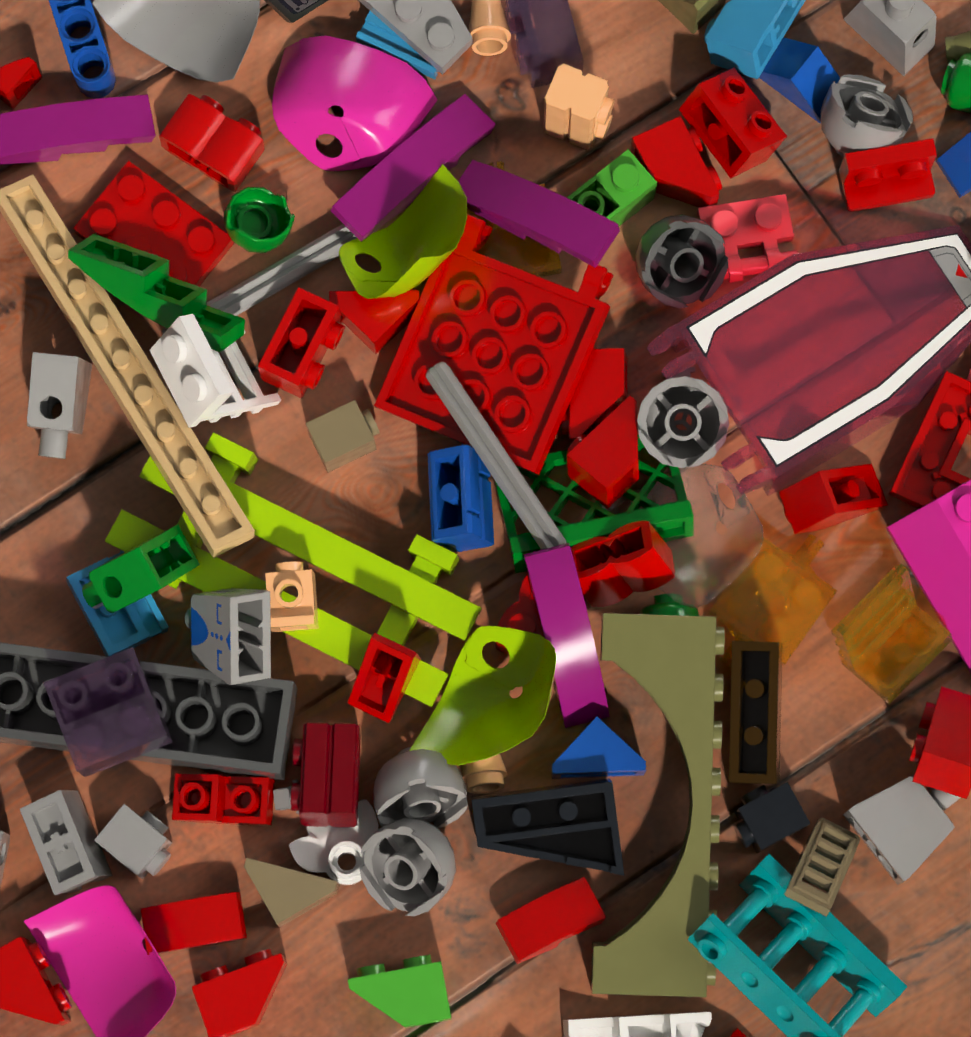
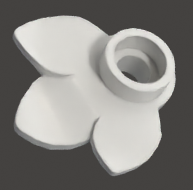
M365 799L358 802V820L355 827L307 826L309 836L301 837L289 844L293 858L304 870L313 873H327L332 880L338 881L341 885L358 883L362 880L360 867L364 865V852L361 853L362 847L378 831V821L374 809ZM343 854L353 855L356 859L355 867L351 870L341 869L338 865L340 856Z

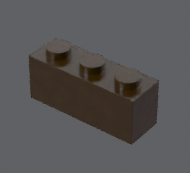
M732 641L729 782L777 784L780 782L782 642Z

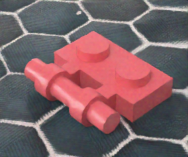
M786 194L698 208V219L710 225L722 236L725 242L723 245L725 256L728 257V269L724 279H728L729 283L743 281V276L767 273L768 277H771L799 261L797 250L780 252L778 248L779 243L792 242L794 238ZM762 246L763 255L740 259L738 250Z

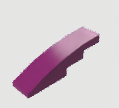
M148 94L59 103L0 114V165L58 161L62 154L105 152L109 145L152 142L156 134Z
M466 94L462 95L395 148L332 206L330 211L362 242L408 208L442 164L448 170L455 167L461 155L492 133L495 123Z
M475 160L471 161L458 180L467 198V209L523 240L528 236L559 254L563 250L594 268L597 267L620 232L616 222L573 200L507 171Z

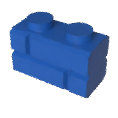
M460 445L427 453L432 542L444 546V548L452 552H462L494 545L491 482L488 481L491 474L474 448L469 445Z

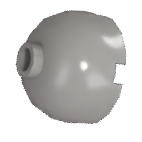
M847 74L841 76L837 84L835 81L831 84L820 110L822 131L829 143L842 157L846 153L897 145L902 141L913 122L912 110L906 100L899 94L893 100L890 96L883 93L886 85L878 80L863 75Z
M687 376L669 378L653 387L641 402L637 418L639 438L648 453L662 464L678 468L699 466L713 458L725 443L729 427L727 406L718 391L703 380ZM683 412L682 419L674 421L676 415ZM688 414L692 418L691 426L686 422ZM683 424L686 430H680L675 425Z
M411 747L401 750L378 771L374 782L373 802L379 824L383 827L405 818L423 820L428 823L433 822L434 826L442 828L459 819L467 810L468 802L466 785L458 767L447 764V760L437 751L426 749L409 751Z
M403 818L389 823L376 831L362 847L361 853L364 852V865L360 867L361 879L368 893L383 908L389 911L397 908L408 912L405 916H417L428 912L445 896L452 886L456 873L454 850L448 838L436 826L426 821Z

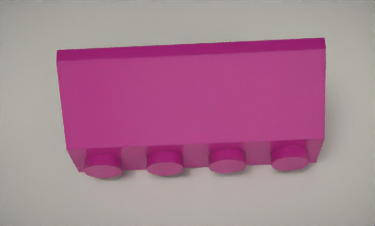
M971 480L889 525L886 529L971 674Z

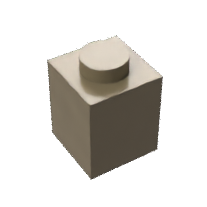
M355 400L305 423L308 434L327 473L377 450L373 437L380 433L369 409L361 412Z

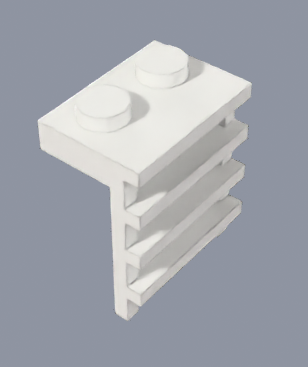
M194 314L179 316L149 350L189 428L197 426L201 421L217 422L224 416L230 415L231 419L236 418L247 411H251L252 414L259 413L263 408L275 406L281 402L278 393L263 395L235 341L220 353L245 400L242 399L218 351L211 349Z

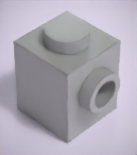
M125 804L122 805L94 839L96 843L141 879H144L148 872L155 876L171 857V853L167 849L171 846L172 842L163 836L169 827L148 810L140 817Z

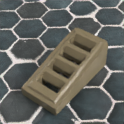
M825 818L818 819L806 840L784 895L827 917L855 855L860 837ZM802 879H804V880H806V881L812 883L813 885H815V886H817V887H819V888L825 890L826 893L823 892V891H821V890H819V889H817V888H815V887H813V886H811V885H809V884H807V883H805V882H803Z

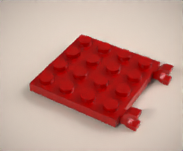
M468 214L464 233L456 249L428 277L374 407L472 447L426 378V372L439 362H445L449 365L514 464L539 475L610 310V306L599 299L607 291L614 275L607 272L608 269L603 266L597 265L594 268L588 264L582 284L577 292L482 255L478 251L487 243L493 228L486 225L484 220Z

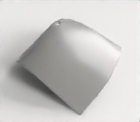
M94 0L92 2L104 21L126 42L177 71L198 80L217 83L235 78L251 42L260 13V0Z

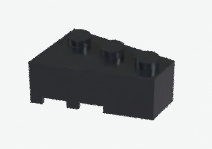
M610 779L471 796L478 847L625 876L613 783Z

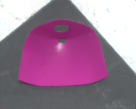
M325 35L303 38L284 49L275 82L272 109L278 130L310 162L326 171H346L380 163L414 133L438 99L425 78L408 63L378 49ZM334 105L340 106L343 109V117L334 116L332 113L329 114V108ZM330 134L339 139L343 148L342 153L337 157H328L322 154L316 146V139L319 135Z
M104 885L86 890L24 920L27 928L43 948L50 964L96 1037H145L163 1019L172 1006L177 994L175 981L116 887ZM144 937L153 949L152 952H149V955H147V951L143 946Z

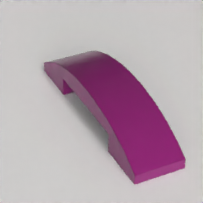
M569 543L523 554L544 638L551 642L556 652L554 686L564 727L568 728L591 722L596 717L599 719L610 717L593 633Z

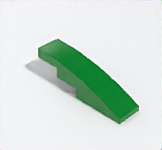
M92 234L68 250V259L101 287L138 313L167 329L179 316L194 314L211 349L222 352L244 335L245 319L207 306V289L170 277V260L96 234Z

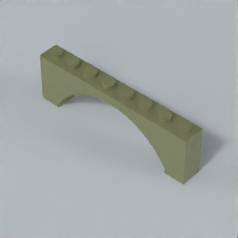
M602 614L600 661H612L633 677L651 696L665 715L676 735L684 757L689 782L690 805L688 824L681 851L672 872L658 894L625 928L605 942H592V994L707 997V985L715 986L716 967L703 958L699 950L688 940L712 913L717 916V910L709 909V890H718L719 877L718 862H710L711 843H719L720 817L719 815H711L712 796H720L721 768H713V749H721L722 721L714 720V702L723 701L724 682L723 674L715 673V656L724 654L725 629L724 627H716L717 617Z

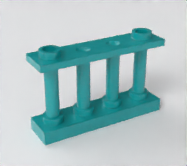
M768 854L739 884L749 896L724 922L712 913L688 940L699 950L703 958L711 962L787 1037H843L866 1009L877 1017L902 994L907 985L831 912L826 917L785 896L784 893L792 875ZM764 909L783 929L757 956L737 936ZM798 942L818 962L792 990L772 969ZM833 976L853 996L827 1024L807 1003L825 982Z

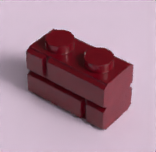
M303 724V738H294L293 765L301 766V783H292L291 811H299L301 825L326 827L328 825L332 827L357 826L361 746L359 725Z

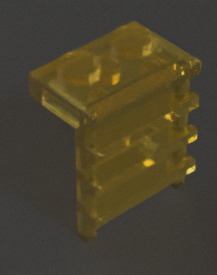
M902 564L899 566L895 565L831 630L832 634L837 638L835 644L840 648L838 653L843 658L841 661L842 665L889 705L953 640L951 633L917 605L909 571Z

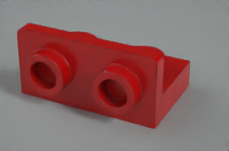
M934 138L846 153L841 163L839 174L847 210L854 212L932 198L935 194V187L931 168L937 157Z

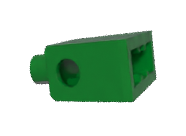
M179 524L90 571L89 579L91 581L83 585V596L92 608L98 609L105 606L108 612L113 613L162 589L199 566L200 563Z

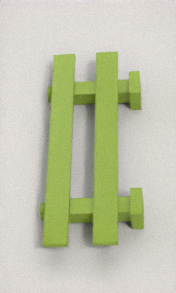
M214 432L212 433L205 449L212 456L211 461L254 528L255 536L392 604L377 634L405 646L419 618L466 642L482 608L436 585L442 572L452 576L459 562L458 554L416 534L408 549L410 555L415 558L408 571L234 484L241 471L251 475L259 459L254 452ZM149 456L139 477L174 495L153 459ZM121 509L105 542L126 552L164 532V530ZM185 511L183 512L177 524H179L200 565L168 584V586L177 589L180 582H185L202 592L231 588L266 590L265 581L218 557L213 558L210 553L200 549L204 542ZM282 591L283 601L293 602L296 600L297 597ZM317 608L319 629L283 631V633L358 671L372 635ZM420 660L404 694L432 707L449 674Z

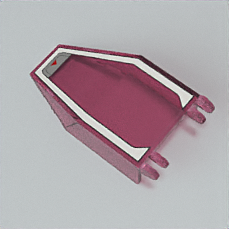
M955 225L793 254L677 324L667 328L650 342L647 349L652 356L661 354L670 347L673 348L675 353H679L686 348L689 352L667 363L663 370H661L668 379L697 363L710 385L718 391L727 406L728 413L747 440L749 445L739 449L721 462L725 471L738 468L755 455L764 468L747 475L737 484L736 488L741 495L763 487L767 496L775 493L914 409L923 401L944 373L949 370L956 359L971 343V243L960 226Z

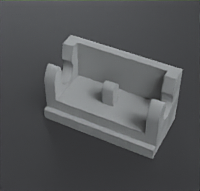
M58 790L20 808L54 895L81 890V886L87 883L102 881L113 876L101 846L94 841L97 836L78 790Z

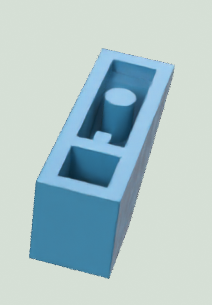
M730 0L727 2L716 19L713 18L709 22L705 31L704 41L707 44L711 64L728 70L735 67L738 73L758 79L806 0Z

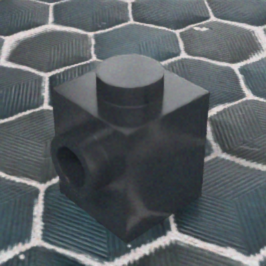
M786 782L768 792L765 785H762L742 796L740 799L743 806L735 812L738 821L733 823V827L744 847L747 848L752 845L758 854L806 828L810 822L789 783Z

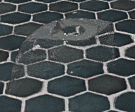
M708 464L680 469L687 500H690L694 515V536L665 542L672 550L676 576L667 584L659 587L660 590L677 603L692 608L708 604L737 578L756 557L763 542L762 524L735 477L723 467ZM658 481L646 497L659 505L677 501L674 490ZM719 483H725L732 490L736 502L734 509L726 507L721 501L718 493ZM643 487L638 488L634 491L639 493ZM622 496L608 509L605 506H602V508L613 514L623 513L627 511L633 501ZM718 521L728 529L723 535L719 534L715 529Z

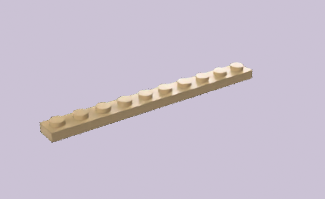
M30 175L1 188L0 212L212 557L215 558L254 538V528L193 430L188 427L180 409L106 290L68 259V250L77 244L35 176Z

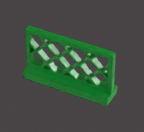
M638 435V455H639V453L641 452V450H642L643 448H645V446L643 445V443H642V441L640 440L639 435ZM568 449L548 453L539 475L516 466L521 474L534 480L530 487L535 494L543 485L561 495L551 511H547V513L570 547L593 537H608L616 529L636 521H649L665 542L694 536V515L690 500H687L678 467L665 465L660 462L655 469L638 460L639 471L650 478L639 493L629 488L622 495L633 501L626 512L613 514L602 508L603 505L596 500L593 503L575 493L579 485L574 480L566 488L548 478L554 467L567 465L566 455ZM667 467H668L670 476L664 474V471L666 470ZM495 481L515 574L526 572L527 568L523 554L541 549L530 532L517 535L515 522L519 516L514 509L511 511L510 502ZM658 481L674 490L677 501L659 505L646 497ZM568 500L588 510L582 521L571 524L557 516Z

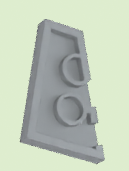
M358 0L442 75L473 44V37L451 0Z

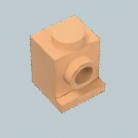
M294 561L275 564L276 572L265 573L266 590L270 591L271 631L319 629L316 580L313 570H304L303 562ZM288 586H294L298 589V597L293 602L282 600V591Z

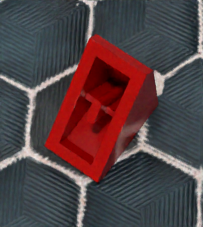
M409 290L396 297L367 299L359 295L357 291H329V301L340 308L342 323L375 354L410 322L420 299L419 290Z
M374 632L347 704L390 723L421 660L418 653Z

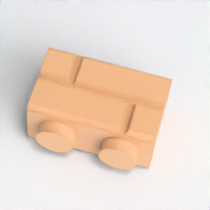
M564 63L560 67L558 66L544 101L543 128L545 129V134L561 140L567 137L569 138V143L586 150L593 147L596 138L604 140L613 118L611 111L615 100L608 98L609 86L607 80L589 73L583 76L582 70Z

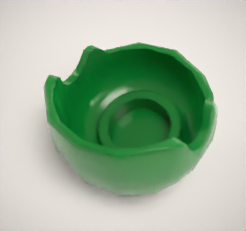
M246 187L232 195L224 212V224L231 240L246 251L266 253L279 247L289 235L295 215L289 211L285 196L273 194L270 190L263 187Z

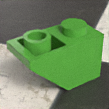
M627 149L567 198L621 226L655 198L657 181L631 151Z
M431 955L404 959L403 969L387 972L385 971L384 964L357 968L358 977L348 979L350 990L405 1028L452 1020L441 961L432 963Z

